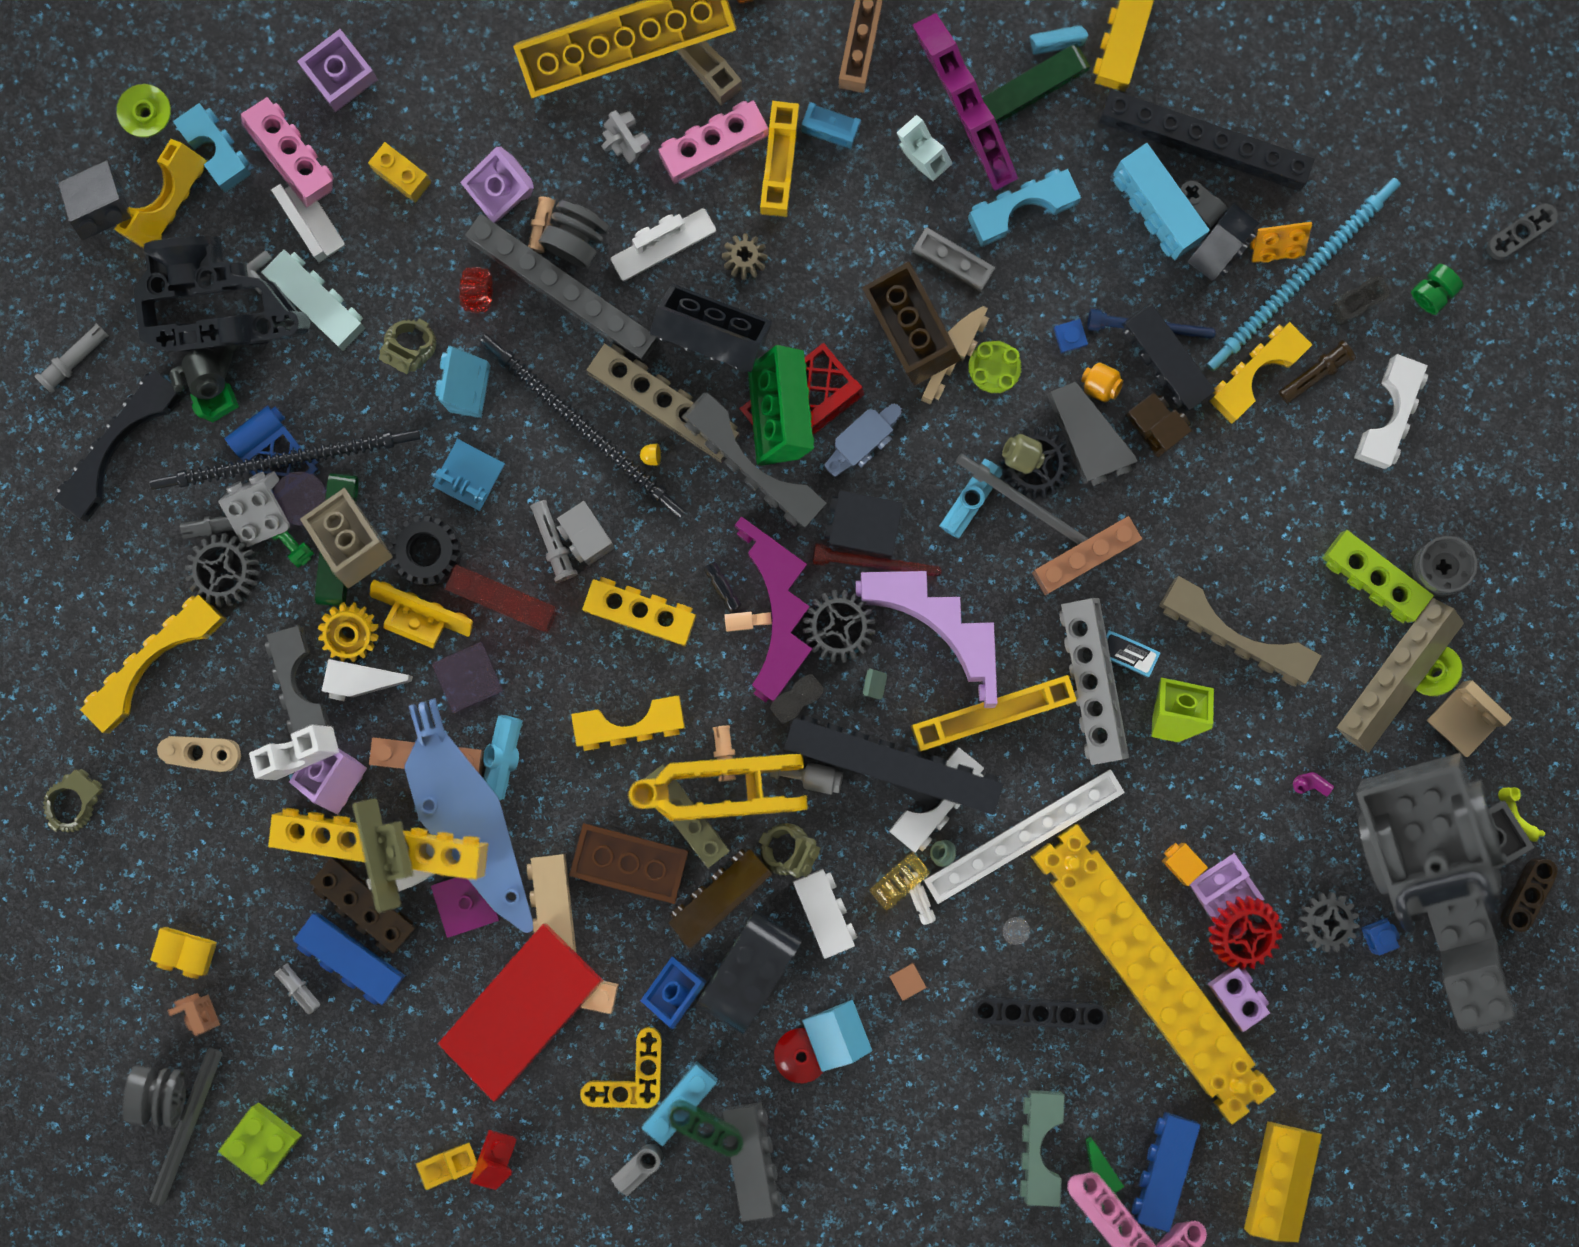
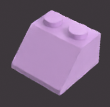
M339 748V753L296 771L289 781L312 802L337 815L347 803L349 796L361 781L367 769L355 758Z

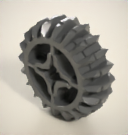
M222 534L219 541L217 535H211V544L208 540L202 539L201 544L204 548L193 547V550L197 553L196 557L192 555L187 556L188 560L193 561V565L185 566V570L192 571L191 575L185 577L186 581H195L189 587L191 591L199 590L197 595L206 597L205 601L210 605L215 601L217 607H222L224 600L228 606H233V597L238 602H242V592L246 595H251L252 592L247 586L249 584L252 586L257 585V582L251 580L252 575L259 576V571L252 570V567L257 566L259 561L256 559L249 560L254 556L255 552L254 550L245 551L247 549L246 542L243 541L239 544V538L233 536L229 541L227 534ZM226 549L225 553H221V556L216 561L206 560L213 552ZM234 553L241 560L242 574L234 569ZM224 564V568L228 572L233 573V575H223L218 570L212 568V565L223 567ZM203 567L209 570L211 574L210 588L203 579ZM228 580L238 581L232 589L218 592L220 587L223 588Z
M832 590L833 599L830 600L827 594L823 593L821 596L824 603L821 604L817 599H814L813 604L817 607L816 611L812 608H808L806 611L813 616L812 619L803 618V623L811 624V628L803 629V634L812 633V637L808 638L806 643L816 642L817 645L812 649L813 653H816L820 648L824 650L821 654V659H825L827 653L832 654V663H835L836 655H841V661L845 663L847 660L846 654L848 653L855 660L857 656L854 650L856 649L864 654L866 650L861 646L862 642L867 645L872 643L870 639L866 638V634H875V630L867 629V625L875 624V619H866V616L873 612L872 609H867L863 612L861 608L865 606L866 602L861 601L857 605L855 601L858 596L855 593L852 595L851 600L846 599L847 590H843L842 598H837V591ZM833 605L848 606L856 614L842 617ZM826 609L830 618V624L817 632V619L821 612ZM832 614H834L836 620L840 619V622L842 620L844 622L852 620L843 628V634L846 639H844L842 633L838 634V631L835 633L832 630L826 633L835 625V619ZM861 621L860 637L852 644L848 629L850 626ZM836 636L841 640L845 648H832L826 645L822 639Z

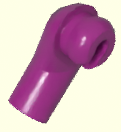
M1315 772L1298 775L1293 781V788L1299 794L1316 789L1327 797L1334 788V785Z

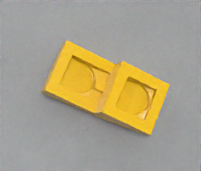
M466 1143L416 1163V1167L425 1190H428L446 1181L454 1180L473 1172L477 1161L470 1143Z

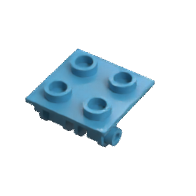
M457 439L444 465L436 471L434 476L436 480L432 486L480 511L505 463Z

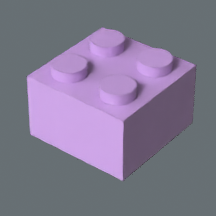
M341 29L297 61L335 112L378 80L373 70Z

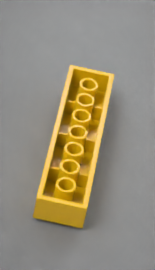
M642 0L518 42L513 47L531 98H535L735 31L736 25L728 0Z

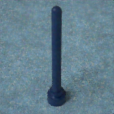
M1090 308L1087 329L1099 331L1100 329H1105V326L1125 329L1122 323L1128 318L1107 316V313H1102L1100 309ZM1167 323L1175 335L1210 339L1216 336L1214 328Z

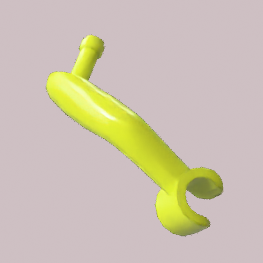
M1516 787L1502 788L1498 793L1500 801L1505 800L1529 840L1535 842L1539 837H1544L1545 832L1543 830H1538L1536 826L1530 825L1520 816L1515 802L1521 797L1520 789Z

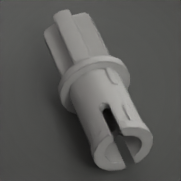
M288 963L274 973L289 991L288 996H293L307 1014H311L319 1008L320 1003L305 986L307 984L306 981L302 982Z

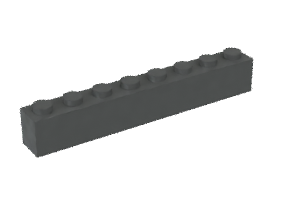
M481 213L465 234L470 244L640 362L644 363L657 345L658 339L656 336L650 335V331Z

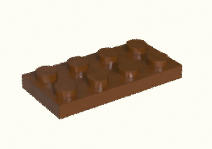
M583 823L569 876L675 904L689 851Z

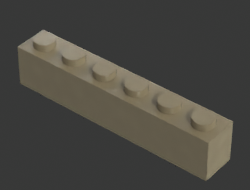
M1434 598L1430 600L1338 725L1337 729L1349 742L1368 753L1371 751L1464 624L1454 608Z

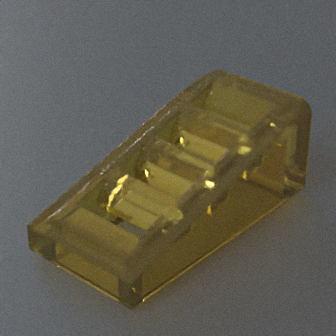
M912 852L870 889V892L885 910H889L926 878L930 872ZM908 864H909V865L915 870V872L918 874V876H917L916 878H915L914 875L909 871V869L906 867ZM900 871L910 882L909 884H907L898 874ZM891 879H893V881H894V882L898 885V887L901 889L900 892H899V891L894 887V885L890 882Z

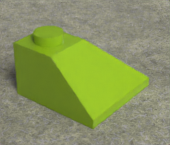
M1161 677L1152 717L1151 737L1180 742L1212 729L1214 688Z

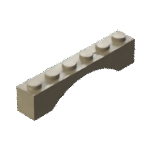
M706 40L677 50L721 106L742 90V80Z
M1180 576L1174 578L1159 607L1165 609L1163 613L1174 620H1178V618L1188 622L1187 627L1200 634L1202 631L1212 636L1210 640L1222 647H1225L1227 644L1235 648L1234 653L1246 660H1249L1251 657L1259 662V668L1269 673L1276 671L1283 675L1282 680L1294 687L1297 684L1304 685L1308 682L1321 658V655L1298 642L1285 645L1266 644L1239 635L1215 614L1206 599L1203 589Z

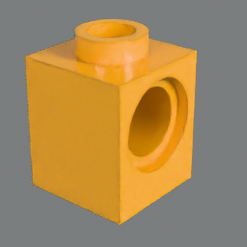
M1174 843L1164 852L1166 857L1162 862L1185 886H1189L1208 868L1186 843H1180L1179 845Z

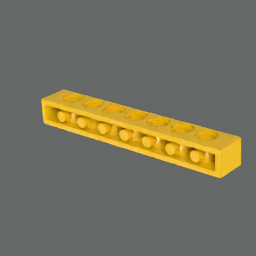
M283 808L282 812L272 814L268 847L365 862L357 823L350 822L349 817L334 816L333 819L324 818L325 814L319 812H308V815L299 814L298 809ZM299 824H301L304 827V836H301L299 834ZM325 828L330 832L329 841L324 837ZM411 828V831L403 830L405 841L408 845L412 870L473 880L485 876L489 843H482L480 838L473 836H464L463 839L453 838L454 834L447 832H437V835L427 834L428 830L422 828ZM350 832L356 837L355 845L349 840ZM428 844L434 849L433 857L427 854L426 847ZM454 848L460 852V861H456L453 858L452 851Z

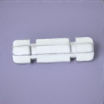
M917 872L907 874L904 879L907 887L911 889L909 892L916 910L920 912L919 918L921 923L927 925L934 922L936 918L933 910L929 908L931 905L923 885H920L921 879Z

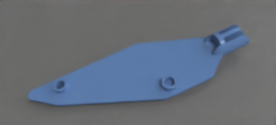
M436 699L430 700V708L435 726L433 725L427 703L425 701L419 703V711L424 729L422 728L416 705H409L417 740L404 768L419 820L431 835H437V832H447L454 834L453 838L463 839L464 836H473L480 838L482 843H489L485 876L477 880H468L495 912L523 932H531L533 930V920L498 796L444 731ZM454 848L452 851L453 858L456 861H460V852ZM507 893H515L516 899L509 900L507 897Z

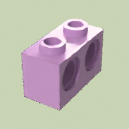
M1235 966L1223 972L1207 985L1236 1027L1244 1032L1270 1014L1266 1008L1269 1002L1261 991L1255 992L1250 985L1253 979L1245 969L1240 970L1239 967ZM1236 978L1239 982V987L1237 991L1229 993L1227 983L1230 979ZM1248 1001H1252L1255 1007L1253 1013L1244 1015L1243 1005Z

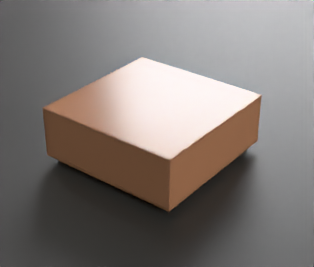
M913 963L889 976L902 1001L926 988Z

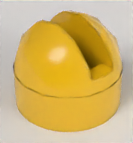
M649 444L641 449L640 457L645 464L650 466L660 465L661 451L659 444Z

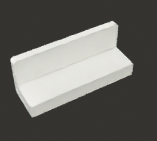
M279 184L271 189L318 262H321L345 246V243L318 201L306 208L290 186L284 189Z

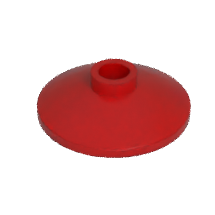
M805 1028L790 1030L778 1040L774 1051V1061L780 1074L787 1080L795 1083H808L817 1079L823 1073ZM804 1052L807 1055L806 1060L803 1062L796 1059L797 1053Z

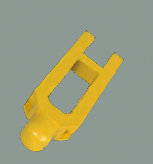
M801 754L670 763L656 779L640 780L634 783L628 794L629 801L633 806L640 809L656 808L670 821L793 812L808 809L806 795L794 798H785V796L763 798L761 773L804 769L803 755ZM742 774L746 776L748 801L730 802L729 800L716 804L697 803L695 805L679 807L669 802L668 784L672 780Z

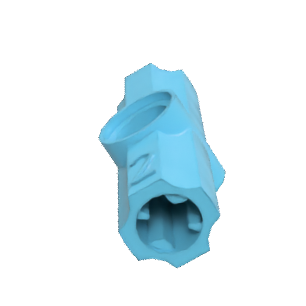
M984 459L982 464L990 469V473L1000 478L1002 469L993 462ZM972 477L939 526L950 535L959 539L993 487L984 481L979 482ZM968 492L975 493L979 498L978 504H967L965 494Z
M506 715L498 716L492 744L487 745L483 755V762L486 767L483 779L498 796L499 800L505 798L510 772L516 769L519 762V752L516 746L522 720Z

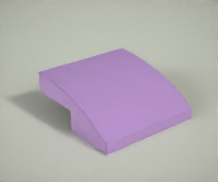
M1235 853L1200 875L1190 884V887L1210 918L1219 917L1220 913L1217 908L1225 910L1227 908L1226 901L1235 904L1236 897H1241L1243 901L1246 896H1251L1254 900L1256 898L1265 900L1249 878V873Z

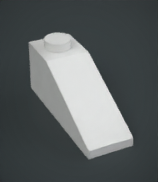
M328 659L322 691L329 692L328 698L345 701V696L356 697L412 682L413 676Z

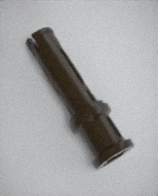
M1339 341L1336 348L1328 354L1323 353L1319 356L1318 363L1278 391L1279 395L1285 403L1290 404L1291 401L1325 376L1335 375L1337 369L1346 362L1354 361L1356 356L1353 350L1345 341Z

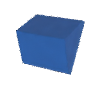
M672 956L640 1001L670 1028L674 1029L705 985L706 980Z

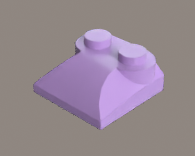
M496 147L460 182L493 223L498 222L521 200L529 198L534 189L533 182L516 159L502 147Z

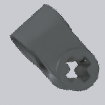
M1187 181L1180 188L1185 196L1188 192L1193 194L1189 202L1211 231L1227 212V206L1197 181Z

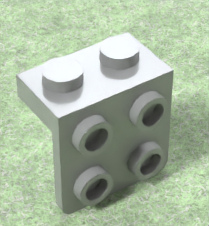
M275 471L266 475L264 472H260L250 477L249 482L245 484L239 481L226 488L227 493L218 501L239 540L247 543L246 547L283 533L290 527L286 516L271 491L280 481Z

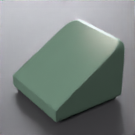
M874 669L867 670L862 695L881 700L884 694L887 674Z

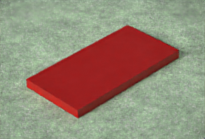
M547 923L542 924L440 1040L438 1045L493 1102L498 1101L600 986L603 980Z

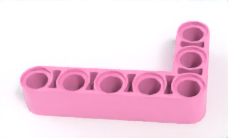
M1095 1173L1074 1175L1069 1180L1068 1191L1112 1247H1201L1206 1240V1229L1200 1222H1182L1175 1224L1170 1229V1232L1155 1246L1101 1177ZM1084 1181L1087 1184V1192L1084 1189ZM1102 1203H1103L1104 1208H1105L1104 1213H1103L1102 1210H1101V1204H1102ZM1119 1224L1122 1228V1234L1119 1233ZM1187 1231L1190 1233V1238L1187 1236Z

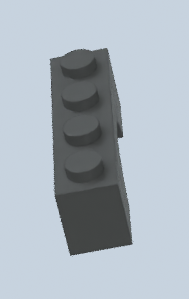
M295 626L267 634L268 642H265V648L269 658L273 657L275 668H272L275 682L281 685L283 694H280L279 697L282 708L284 710L287 709L290 720H287V727L290 735L310 725L331 727L325 705L308 701L297 687V669L301 661L310 654L304 628Z

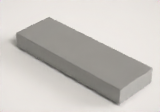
M927 227L912 250L915 254L980 292L995 269L994 266Z

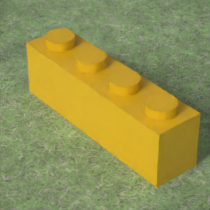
M1119 0L1117 9L1112 7L1107 22L1112 24L1110 33H1104L1100 46L1101 49H1105L1102 59L1097 57L1093 73L1097 74L1096 84L1126 92L1154 0Z

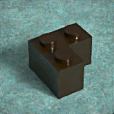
M1154 392L1130 410L1125 417L1158 458L1186 437L1192 430L1189 427L1191 426L1189 419L1182 412L1178 413L1176 409L1170 413L1168 402L1161 395L1157 396Z

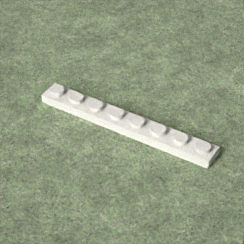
M1111 769L954 861L951 865L924 879V882L937 904L1125 792Z

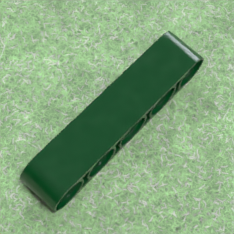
M1074 44L985 95L982 99L994 116L996 123L999 124L1080 77L1091 66L1078 44Z
M330 473L325 501L345 488L357 504L358 476ZM320 552L315 603L317 605L340 607L341 603L346 602L347 587L333 573Z

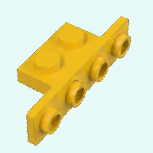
M373 580L371 583L370 596L393 606L384 622V629L433 649L444 627L467 637L470 636L473 620L469 619L465 614L454 613L444 609L438 603L422 600L414 593H405L387 582Z

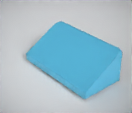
M1075 26L1030 35L1032 52L1036 55L1066 49L1074 44L1083 46L1088 38V32L1082 26Z

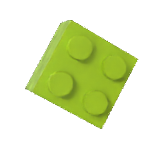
M257 1103L250 1108L218 1152L263 1185L270 1179L302 1135L262 1104Z

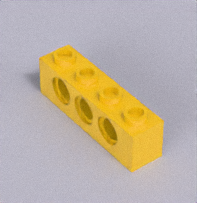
M601 577L599 581L592 580L582 609L584 612L686 647L696 619V614L691 613L693 608L677 603L676 607L667 605V599L653 594L650 599L640 595L641 590L626 586L625 590L615 587V581ZM615 594L622 597V605L617 609L609 608V597ZM639 603L646 604L648 607V613L642 618H637L633 614L634 607ZM664 612H669L674 617L673 623L667 627L659 624V616Z

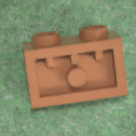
M198 993L175 1001L176 1007L168 1010L169 1015L185 1010V1023L188 1029L193 1031L194 1036L220 1025L209 995L199 997Z

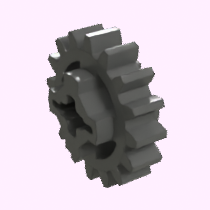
M1319 893L1318 901L1314 898H1309L1311 906H1302L1301 909L1306 914L1305 916L1298 917V920L1303 921L1305 924L1299 928V931L1308 933L1304 940L1307 942L1314 940L1312 947L1318 949L1322 944L1324 952H1329L1330 946L1336 952L1340 951L1339 944L1346 947L1350 946L1347 939L1349 937L1356 939L1357 937L1352 932L1353 928H1360V925L1353 921V919L1359 917V914L1351 913L1350 911L1354 907L1353 903L1345 905L1346 897L1340 896L1336 900L1335 893H1329L1327 899L1323 893ZM1323 906L1322 911L1317 915H1314L1315 911L1319 907ZM1339 908L1343 911L1346 919H1342L1338 914ZM1330 918L1334 920L1333 925H1324L1325 919L1328 920ZM1312 925L1318 928L1321 938L1315 934ZM1344 929L1343 933L1335 939V935Z

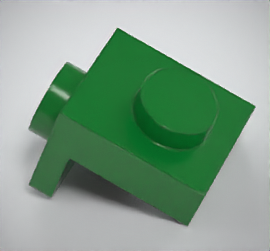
M226 382L223 391L214 398L199 399L190 394L194 413L198 417L211 422L217 421L239 407L231 385Z

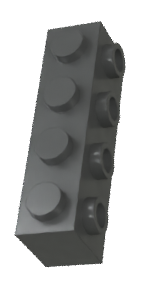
M761 1102L729 1107L723 1110L724 1121L739 1129L743 1139L742 1151L738 1155L731 1157L741 1221L774 1217L782 1208V1197L776 1189L777 1168L775 1164H772L770 1153H772L773 1145L770 1136H767L766 1125L768 1124L767 1112L765 1109H762ZM732 1135L727 1136L728 1145H735L737 1138Z

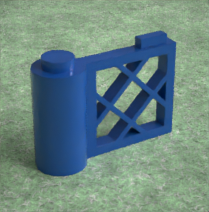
M267 405L224 438L243 462L246 458L250 461L257 454H270L273 457L275 455V441L282 435L290 442L289 453L293 448L297 452L301 448L282 423L285 417L276 406L271 409ZM270 445V452L263 451ZM313 459L312 463L305 461L310 469L302 475L290 474L291 464L287 468V473L275 472L276 475L286 476L285 488L277 494L271 489L277 501L318 470L316 459ZM268 468L267 471H265L264 473L268 474L273 471H271L270 468ZM290 477H297V479L289 484Z

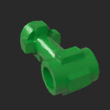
M287 531L271 537L274 541L280 539L291 551L287 557L297 568L309 563L312 560L311 557L315 554L305 542L299 545Z

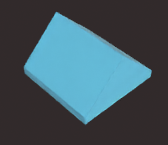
M853 1000L802 1020L822 1072L853 1063L872 1052Z

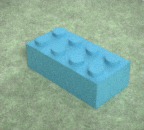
M1148 143L1120 161L1113 173L1115 177L1113 179L1114 183L1120 191L1127 193L1133 210L1136 213L1140 212L1146 221L1144 223L1148 231L1152 235L1156 234L1160 239V247L1168 257L1172 256L1176 260L1201 243L1209 233V228Z

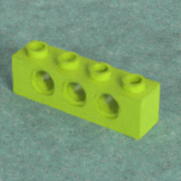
M1348 530L1338 535L1322 557L1327 562L1325 565L1336 574L1340 572L1349 578L1347 582L1357 590H1365L1370 594L1369 599L1381 607L1385 605L1392 611L1390 614L1401 623L1405 621L1407 623L1414 622L1434 596ZM1351 555L1359 559L1360 565L1358 569H1353L1349 565ZM1372 572H1377L1381 576L1379 586L1372 583ZM1395 588L1400 589L1403 593L1401 602L1395 601L1392 596Z

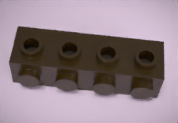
M331 857L310 882L315 887L313 892L323 900L328 898L335 904L334 910L344 918L348 916L356 922L355 928L365 936L368 934L372 935L377 940L375 942L377 947L387 954L389 951L393 954L398 952L418 928L414 922L397 908L377 912L372 889L369 890L367 882L338 858Z

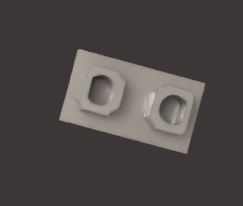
M615 110L609 113L608 116L610 118L604 123L606 130L602 134L606 141L602 144V148L606 152L613 149L617 156L623 154L630 165L636 162L640 153L647 149L650 141L645 133L641 132L635 136L631 134L629 130L634 128L636 122L630 111L618 114Z

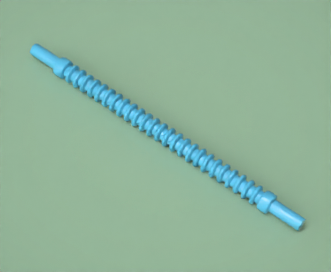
M1392 178L1376 195H1371L1366 200V205H1361L1362 210H1356V215L1350 216L1351 221L1346 220V226H1340V231L1334 232L1335 237L1330 236V242H1324V247L1318 248L1319 253L1314 252V258H1308V263L1302 264L1303 269L1298 268V274H1292V279H1287V284H1282V289H1277L1276 295H1271V300H1266V305H1261L1260 311H1255V316H1250V321H1245L1244 327H1239V332H1234V337H1229L1224 342V347L1206 364L1207 367L1214 372L1231 354H1236L1241 349L1240 345H1245V340H1250L1251 334H1256V329H1261L1262 323L1266 324L1267 318H1272V313H1277L1278 307L1282 308L1283 302H1288V297H1293L1294 291L1298 292L1300 290L1299 286H1304V281H1309L1310 275L1314 276L1316 274L1315 270H1320V265H1325L1326 259L1330 260L1332 258L1331 254H1336V249H1341L1342 243L1346 244L1348 242L1347 238L1353 237L1352 233H1358V227L1362 228L1363 222L1367 223L1369 221L1368 217H1374V212H1379L1383 208V202L1401 185L1396 178Z

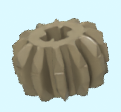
M746 233L743 234V241H739L737 236H733V243L735 245L726 243L725 248L729 252L722 253V259L728 260L724 264V268L726 270L733 268L732 277H736L739 272H742V280H746L747 273L750 272L751 276L756 278L757 272L755 268L764 271L765 266L761 262L768 260V255L762 253L766 249L765 245H757L758 237L756 236L749 242L748 234ZM742 252H748V261L742 262V258L738 255L742 256Z

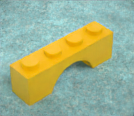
M772 101L760 214L787 217L799 104Z
M170 139L157 160L164 178L160 195L153 203L146 207H128L131 218L117 224L114 230L144 248V244L147 242L160 240L166 226L174 220L177 208L189 196L192 184L202 175L204 164L207 160L183 143Z
M1290 322L1284 328L1279 324L1268 335L1271 340L1265 346L1260 343L1249 354L1252 359L1246 365L1241 362L1230 372L1234 377L1227 384L1222 380L1214 388L1215 392L1213 394L1215 396L1209 402L1231 424L1256 401L1252 392V379L1259 367L1268 364H1278L1289 368L1312 346Z
M680 696L652 700L647 715L639 723L627 727L616 726L610 723L600 710L571 714L576 746H583L584 751L599 749V743L609 741L610 746L627 744L626 739L637 737V742L653 739V734L661 732L664 733V737L680 735L679 729L685 728Z

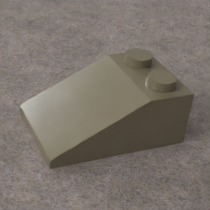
M345 488L300 518L333 573L348 589L393 558L380 536Z

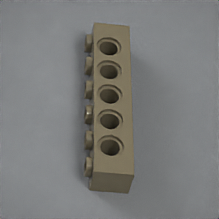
M604 343L587 368L588 375L722 463L725 457L720 452L714 454L704 444L707 440L700 434L697 436L692 434L684 426L686 423L682 422L679 418L681 412L689 410L694 404L691 401L693 397L682 389H679L677 392L669 387L671 382L663 376L657 374L654 377L648 373V367L639 360L635 359L632 362L624 357L626 352L613 344L609 347ZM617 366H625L628 369L627 374L622 378L615 377L613 370ZM641 380H645L650 384L649 389L644 393L635 390V385ZM663 395L670 396L672 398L671 405L666 408L660 407L657 404L659 397ZM730 422L733 435L737 441L739 433L736 429L738 427Z

